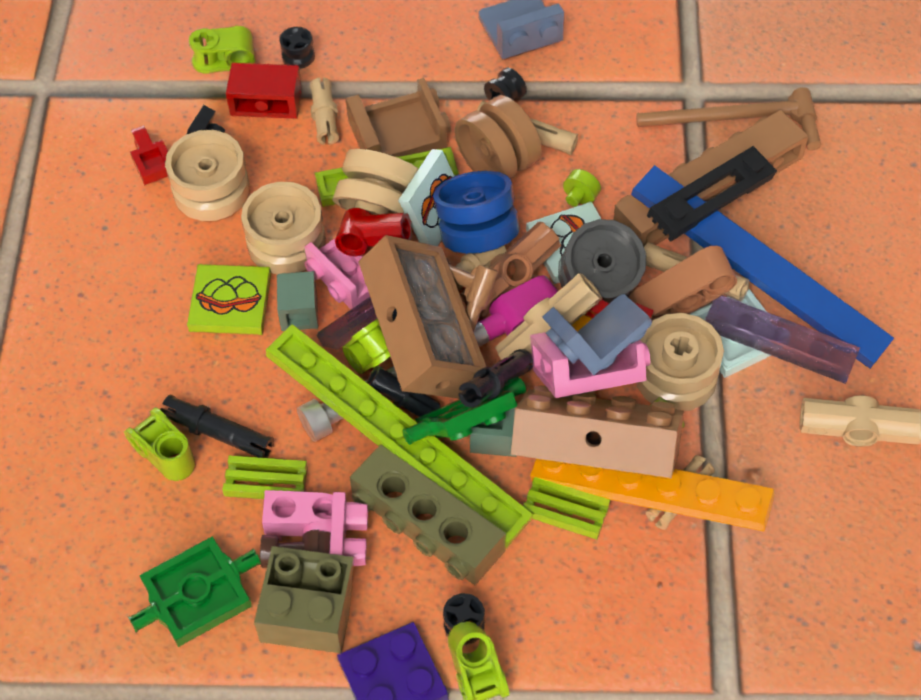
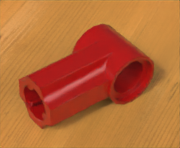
M351 208L344 213L335 239V245L343 254L356 257L364 254L367 247H374L385 235L411 240V220L408 213L372 215L367 210Z

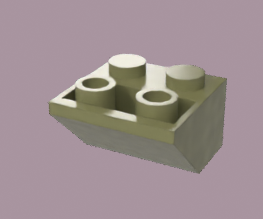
M272 546L254 620L259 641L262 643L342 653L350 611L354 558Z

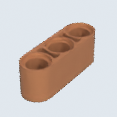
M709 246L641 285L629 295V299L654 310L651 320H655L665 314H691L734 288L737 284V278L723 248L720 246Z

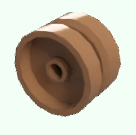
M503 95L494 97L483 104L479 111L471 112L456 122L454 128L456 142L462 156L473 172L495 171L503 173L512 179L517 171L527 169L539 161L541 157V142L536 128L520 105L509 97Z

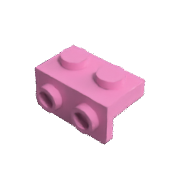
M335 239L320 249L311 242L304 246L307 259L304 264L307 271H314L315 280L321 279L337 302L341 303L343 301L354 311L371 299L358 262L363 257L362 255L355 257L343 254L336 247Z

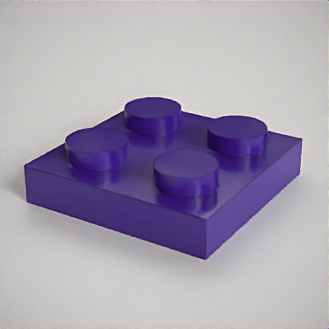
M414 622L337 655L338 663L355 700H449L448 692Z

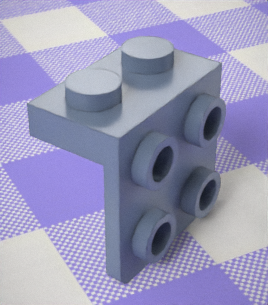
M509 0L479 11V20L502 60L563 41L564 11L559 3L545 7L542 0Z
M625 294L619 295L578 332L554 307L542 316L551 327L546 332L548 337L572 364L579 359L593 375L609 367L615 361L617 355L629 344L639 341L652 324L650 317Z

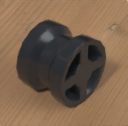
M291 27L282 32L279 42L282 49L283 63L285 65H299V69L310 66L314 61L315 54L312 47L313 38L309 30L303 27Z
M507 67L499 72L497 79H490L484 85V92L489 101L499 95L509 97L512 100H518L527 93V87L518 72Z
M465 593L454 595L447 600L443 609V626L446 636H449L454 626L468 621L477 624L484 631L485 610L482 602L477 597ZM470 638L463 645L472 644L479 638Z

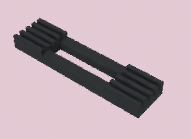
M752 146L650 207L647 217H653L652 222L659 224V230L664 229L663 234L665 236L669 235L668 239L671 242L697 226L700 221L773 179L777 170ZM727 176H736L735 181L737 183L696 209H693L688 204V200Z

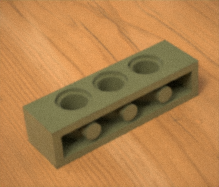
M381 444L350 476L354 502L368 504V512L373 510L381 516L384 524L394 533L400 534L403 532L411 538L416 548L428 557L434 555L445 563L444 565L449 573L459 580L465 578L476 586L505 552V532ZM394 491L402 493L401 496L396 498L386 496ZM424 513L434 516L429 520H419L416 518ZM452 536H461L465 539L461 543L447 541Z

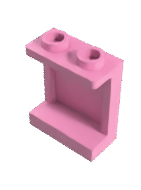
M545 332L530 335L533 371L555 398L647 381L646 366L650 365V353L646 343H643L641 340L629 344L617 355L615 361L609 367L593 375L579 359L572 364Z

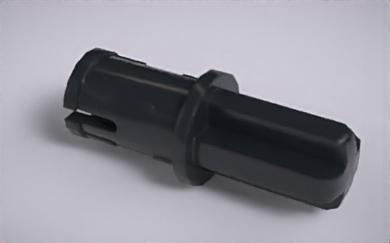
M379 365L374 368L366 382L380 394L393 401V404L398 408L402 406L419 417L441 407L438 401L426 394L402 391L397 377L382 369Z

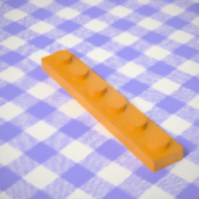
M536 459L530 474L532 482L534 477L614 501L765 532L775 497L773 488L674 469L672 478Z

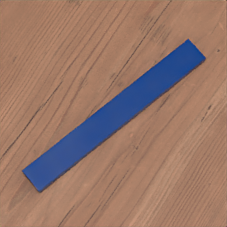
M654 165L633 188L631 195L650 208L684 186ZM697 195L687 201L693 209L705 203ZM719 211L703 219L697 226L684 233L703 248L709 246L722 247L733 270L744 278L749 279L751 283L869 369L872 368L893 341V336Z

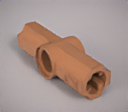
M537 222L505 253L498 254L492 259L489 268L498 271V275L486 308H482L479 318H484L489 314L491 304L499 296L529 281L532 278L533 272L561 247L559 237L544 222ZM510 261L514 263L516 269L511 279L506 272ZM463 291L460 295L463 299L462 301L467 306V298L465 292Z

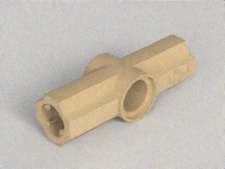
M577 274L554 296L540 301L525 314L523 318L525 321L495 347L498 356L502 360L518 349H525L532 355L530 335L546 333L551 329L542 316L554 307L572 326L603 299L598 289L583 274Z
M853 396L844 402L803 398L799 429L801 433L843 437L846 443L858 447L870 446L877 443V441L919 445L921 442V409L879 405L876 399L869 396Z

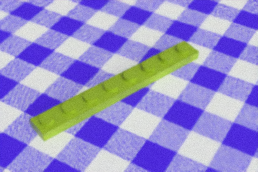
M293 324L266 349L267 358L376 445L379 446L381 444L505 532L506 549L532 520L533 514L435 436H427L411 445L408 444L402 431L418 423Z

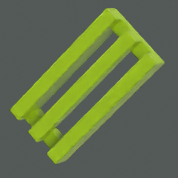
M229 455L228 469H226L225 473L226 482L223 483L222 489L225 497L264 499L265 490L304 492L308 468L307 462ZM235 480L258 482L259 484L273 485L274 483L296 485V487L286 488L235 484Z
M534 477L532 487L529 489L526 503L524 502L523 507L533 514L532 519L598 540L610 506V499ZM537 502L558 509L559 512L568 515L574 514L593 520L595 523L593 525L534 505Z

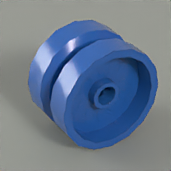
M487 170L468 172L444 181L435 189L433 199L436 213L441 219L439 223L441 238L444 246L453 252L469 254L494 250L510 243L518 235L520 224L517 210L513 205L515 196L509 176Z

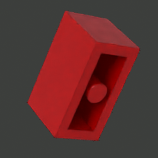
M231 63L226 89L230 116L297 119L302 91L299 65Z

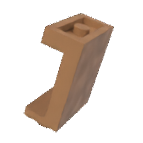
M425 78L417 79L418 90L415 93L364 107L359 94L346 98L348 122L360 149L373 150L394 157L431 151L432 149L447 148V133L451 132L450 121L446 112H440L436 90L434 88L429 89Z

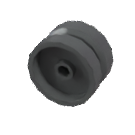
M598 219L583 224L572 234L559 260L558 279L561 287L563 288L577 274L581 273L594 284L603 298L602 300L611 303L622 294L629 298V295L637 287L646 270V252L641 239L630 227L616 220Z

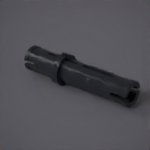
M518 349L492 367H484L478 370L472 380L463 383L459 387V390L463 391L458 393L460 401L465 406L474 408L485 399L490 400L497 397L505 386L532 369L533 366L529 365L533 363L532 355L525 349Z
M171 394L162 403L170 407L168 409H160L167 418L188 427L189 432L192 434L201 435L202 433L259 458H268L271 450L266 449V447H273V437L263 435L213 414L207 406L199 405L197 407Z

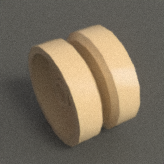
M199 130L184 135L173 143L168 151L165 168L171 183V191L178 209L186 216L200 221H218L233 215L242 208L249 196L250 184L245 169L244 153L239 142L229 134L217 130Z
M349 149L342 166V171L348 178L339 180L332 200L336 205L345 210L361 208L367 210L372 215L404 213L398 200L419 169L400 158L367 149Z
M275 182L257 189L250 194L244 203L241 221L251 260L258 267H270L271 273L275 275L307 270L304 264L307 261L304 246L311 242L320 249L325 245L326 239L322 224V209L317 196L307 187L294 182Z
M686 313L665 314L652 320L651 326L640 339L643 343H646L650 353V365L646 366L647 381L637 382V388L650 403L661 397L668 403L675 405L677 410L691 411L705 404L715 392L724 354L720 335L711 324L702 318Z

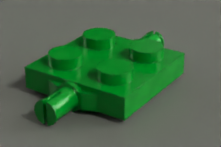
M518 378L505 386L497 397L490 400L485 399L474 408L465 406L458 399L416 418L415 420L418 424L403 429V436L410 445L422 438L434 435L436 438L449 437L451 441L464 438L473 433L471 427L482 422H484V425H490L507 417L505 412L517 406L515 396L526 393L525 384L521 378Z
M212 536L139 575L148 592L150 606L128 616L135 632L159 620L169 630L177 646L180 647L252 607V604L242 587L240 575L257 565H261L260 558L256 551L251 549V551L232 561L229 556L221 551Z

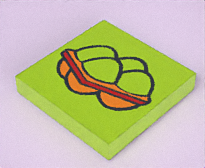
M198 264L187 322L189 332L262 335L271 279L270 267Z

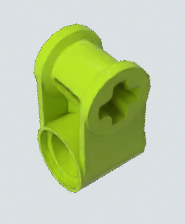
M246 27L203 28L192 32L189 36V45L194 51L192 65L197 72L209 74L219 71H230L231 63L254 64L255 62L253 36ZM203 38L206 39L207 46H203ZM204 56L208 57V64H205Z
M378 319L354 334L352 339L342 347L345 358L359 374H363L370 368L374 369L391 357Z
M153 408L150 411V416L134 429L129 427L124 431L126 439L138 454L146 458L167 479L173 481L183 480L194 471L195 459L187 438L158 408Z
M461 622L454 626L448 636V647L456 669L457 683L463 700H488L499 695L502 698L509 697L507 681L498 662L494 644L490 637L481 627L472 622ZM479 638V645L475 651L467 654L462 653L463 644L468 639Z

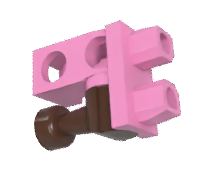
M265 490L262 519L264 535L261 537L260 545L261 568H267L272 546L350 556L354 558L353 567L366 565V539L346 538V530H367L368 504L346 502L345 492H333V495L319 492ZM282 536H302V542L279 543V541H282Z

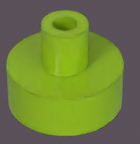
M581 169L573 170L563 183L564 191L567 194L566 202L573 207L578 206L579 203L585 204L591 201L593 203L601 191L599 181L591 173Z

